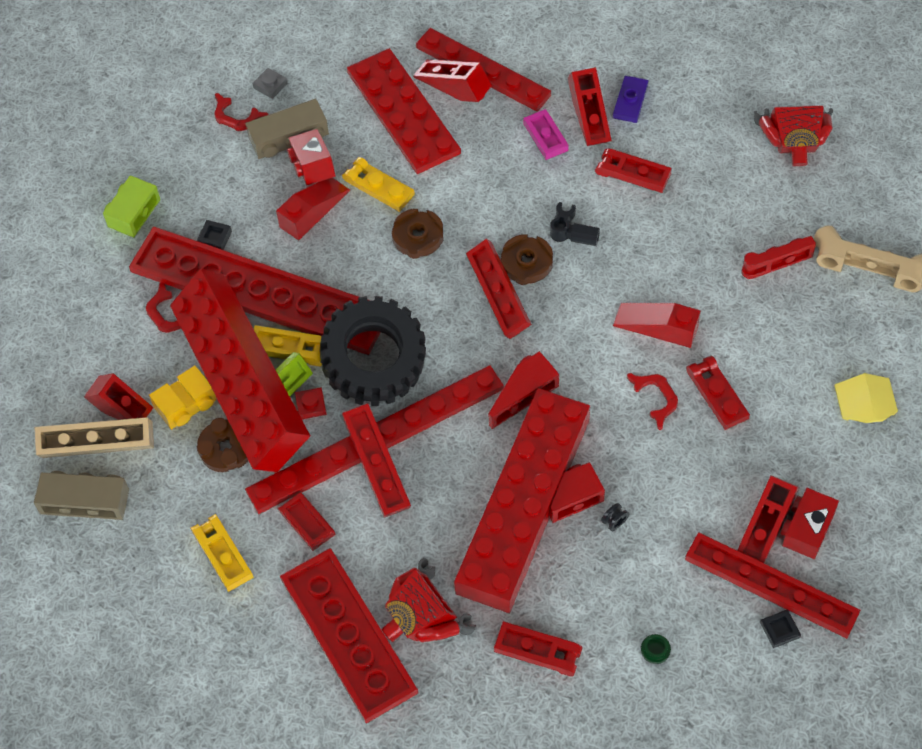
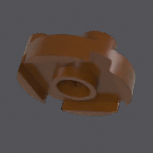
M409 209L397 216L392 228V241L398 251L412 259H417L432 254L440 247L444 241L443 223L438 215L432 211L426 210V213L423 211L418 212V209ZM413 230L418 232L424 231L420 236L413 235Z
M521 234L512 237L505 243L501 253V263L508 277L516 281V283L520 285L536 283L544 279L552 270L553 251L549 243L543 238L536 236L535 239L528 237V234ZM522 256L527 258L533 257L531 262L522 261Z
M216 418L201 432L197 441V451L202 462L209 469L222 473L229 472L228 470L240 468L248 462L228 419ZM226 440L230 441L232 447L221 451L219 444Z

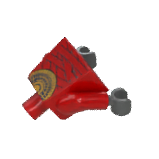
M824 106L774 107L771 118L769 117V109L766 108L764 115L754 111V122L761 127L771 144L778 147L779 153H792V166L808 165L807 153L816 152L818 147L826 142L833 129L831 118L833 108H829V112H823Z
M425 558L419 561L418 569H410L398 576L393 583L389 600L385 604V608L393 619L382 628L385 636L392 642L403 633L407 638L414 641L430 642L456 636L459 632L463 635H470L476 628V625L467 627L463 624V622L471 620L472 616L468 613L463 614L459 622L455 621L457 618L456 614L431 582V579L435 576V566L428 570L423 569L428 566V560Z

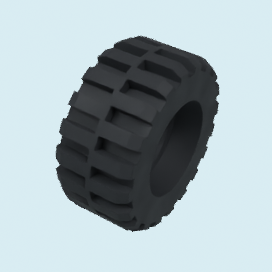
M367 296L359 297L358 303L353 304L350 300L344 304L342 311L336 309L332 314L331 321H327L324 326V333L321 336L320 343L322 371L325 378H329V385L334 390L339 389L341 391L340 396L346 400L350 397L355 398V404L363 405L364 401H369L371 406H379L380 401L385 400L387 404L395 402L396 396L404 397L409 392V388L414 387L417 383L419 375L422 373L426 355L425 334L423 331H420L421 324L418 319L411 318V311L406 306L402 309L398 308V302L390 299L389 303L383 302L382 296H375V299L371 301L367 300ZM367 331L384 333L397 344L399 349L398 359L395 364L383 371L370 372L362 370L355 366L347 356V346L350 340L356 335Z

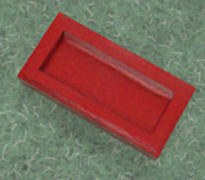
M302 492L278 508L282 516L312 551L336 535L333 528Z

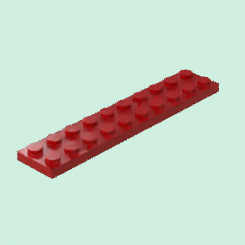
M154 226L129 265L131 273L157 282H163L180 290L185 288L200 268L224 274L244 312L306 334L319 336L323 335L324 326L327 321H331L332 314L336 309L342 311L346 302L351 300L353 304H356L359 296ZM367 331L360 333L350 340L347 348L369 355L381 332Z

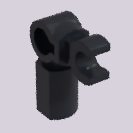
M559 202L556 206V216L550 223L551 238L556 242L570 239L571 242L597 247L600 228L577 223L571 225V220L576 214V206L572 204L569 211H563L562 202Z

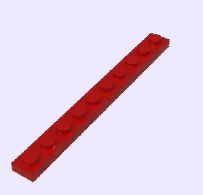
M491 365L376 423L388 449L502 391L504 385ZM348 436L245 488V491L259 515L296 496L298 493L304 492L361 463L351 437Z

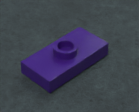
M624 76L613 111V119L633 123L638 122L649 80Z

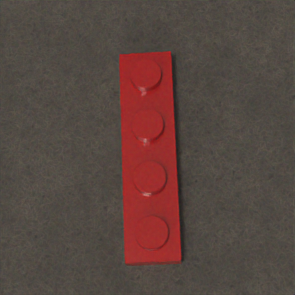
M486 238L469 250L466 255L505 337L512 339L532 324L492 242Z
M367 403L343 412L342 418L383 517L386 518L411 507L410 501L369 404Z

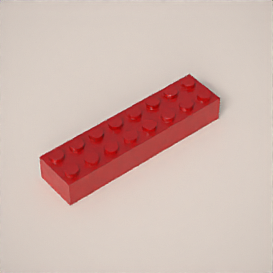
M200 268L170 304V307L252 469L278 472L311 435L226 276Z
M540 388L537 389L454 580L456 595L510 614L550 518V507L562 476L571 467L590 421L591 405Z

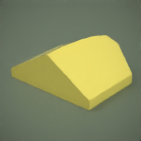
M863 373L834 385L842 419L863 423L882 422L898 412L889 378Z

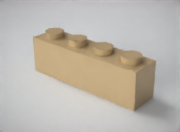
M149 418L34 427L36 455L41 458L154 449L153 421Z

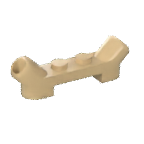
M829 225L821 227L815 233L813 239L819 250L816 259L819 266L841 272L843 264L896 278L893 286L895 288L910 292H918L922 289V253L907 258L890 251H881L864 244L845 241L837 230Z

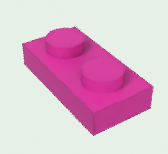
M546 109L523 118L525 128L545 160L569 150L567 141Z

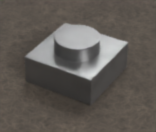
M267 68L252 84L255 90L274 99L288 84L286 77Z

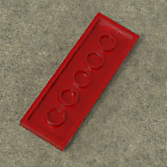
M390 48L347 67V73L416 174L422 173L461 154V148Z
M331 548L280 575L283 585L366 724L419 694L413 680Z

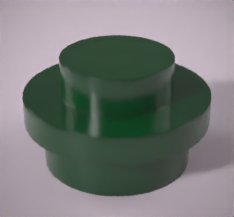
M652 634L643 640L641 654L649 663L661 664L670 656L671 645L664 636Z

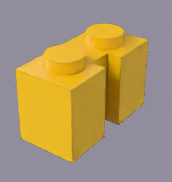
M195 365L177 376V381L170 386L166 383L149 394L154 409L171 430L176 426L185 425L193 415L199 411L208 410L217 400L209 382Z

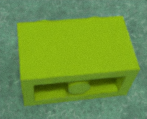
M130 175L126 182L120 185L113 200L105 206L103 215L107 226L134 238L161 200L157 186Z

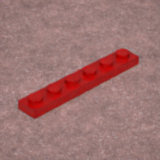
M429 28L416 42L417 49L438 60L480 63L492 85L491 88L536 112L551 97V90L432 28Z
M700 532L696 535L685 556L686 561L786 610L788 609V611L848 639L861 611Z

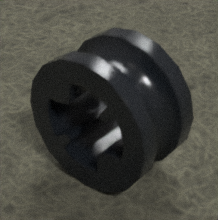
M619 503L612 505L601 518L603 524H609L608 529L612 532L625 523L630 514L627 510L622 511V506Z

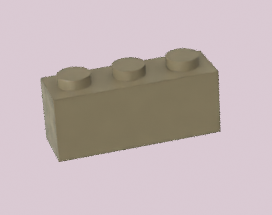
M316 98L245 123L249 140L258 159L270 158L278 152L291 148L289 137L318 129L322 138L329 135L327 119Z
M61 471L41 472L34 505L42 515L123 520L129 488L124 478L112 474L102 477L89 473L73 475Z

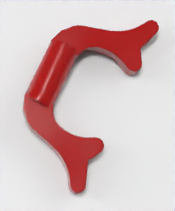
M219 93L215 94V99L218 102L215 110L216 121L236 131L247 130L245 123L269 115L267 112H259L256 108H252L248 118L237 120L225 115L223 112L227 106L232 104L231 98H224Z
M163 282L159 283V290L156 295L147 302L146 311L158 330L169 333L179 330L181 327L177 320L174 322L165 320L157 310L159 303L173 297L172 292L166 290Z
M628 373L627 379L634 384L635 392H639L643 387L653 384L659 387L667 400V405L664 408L650 412V417L656 420L657 428L662 430L665 419L678 406V396L671 388L667 378L662 375L636 376Z

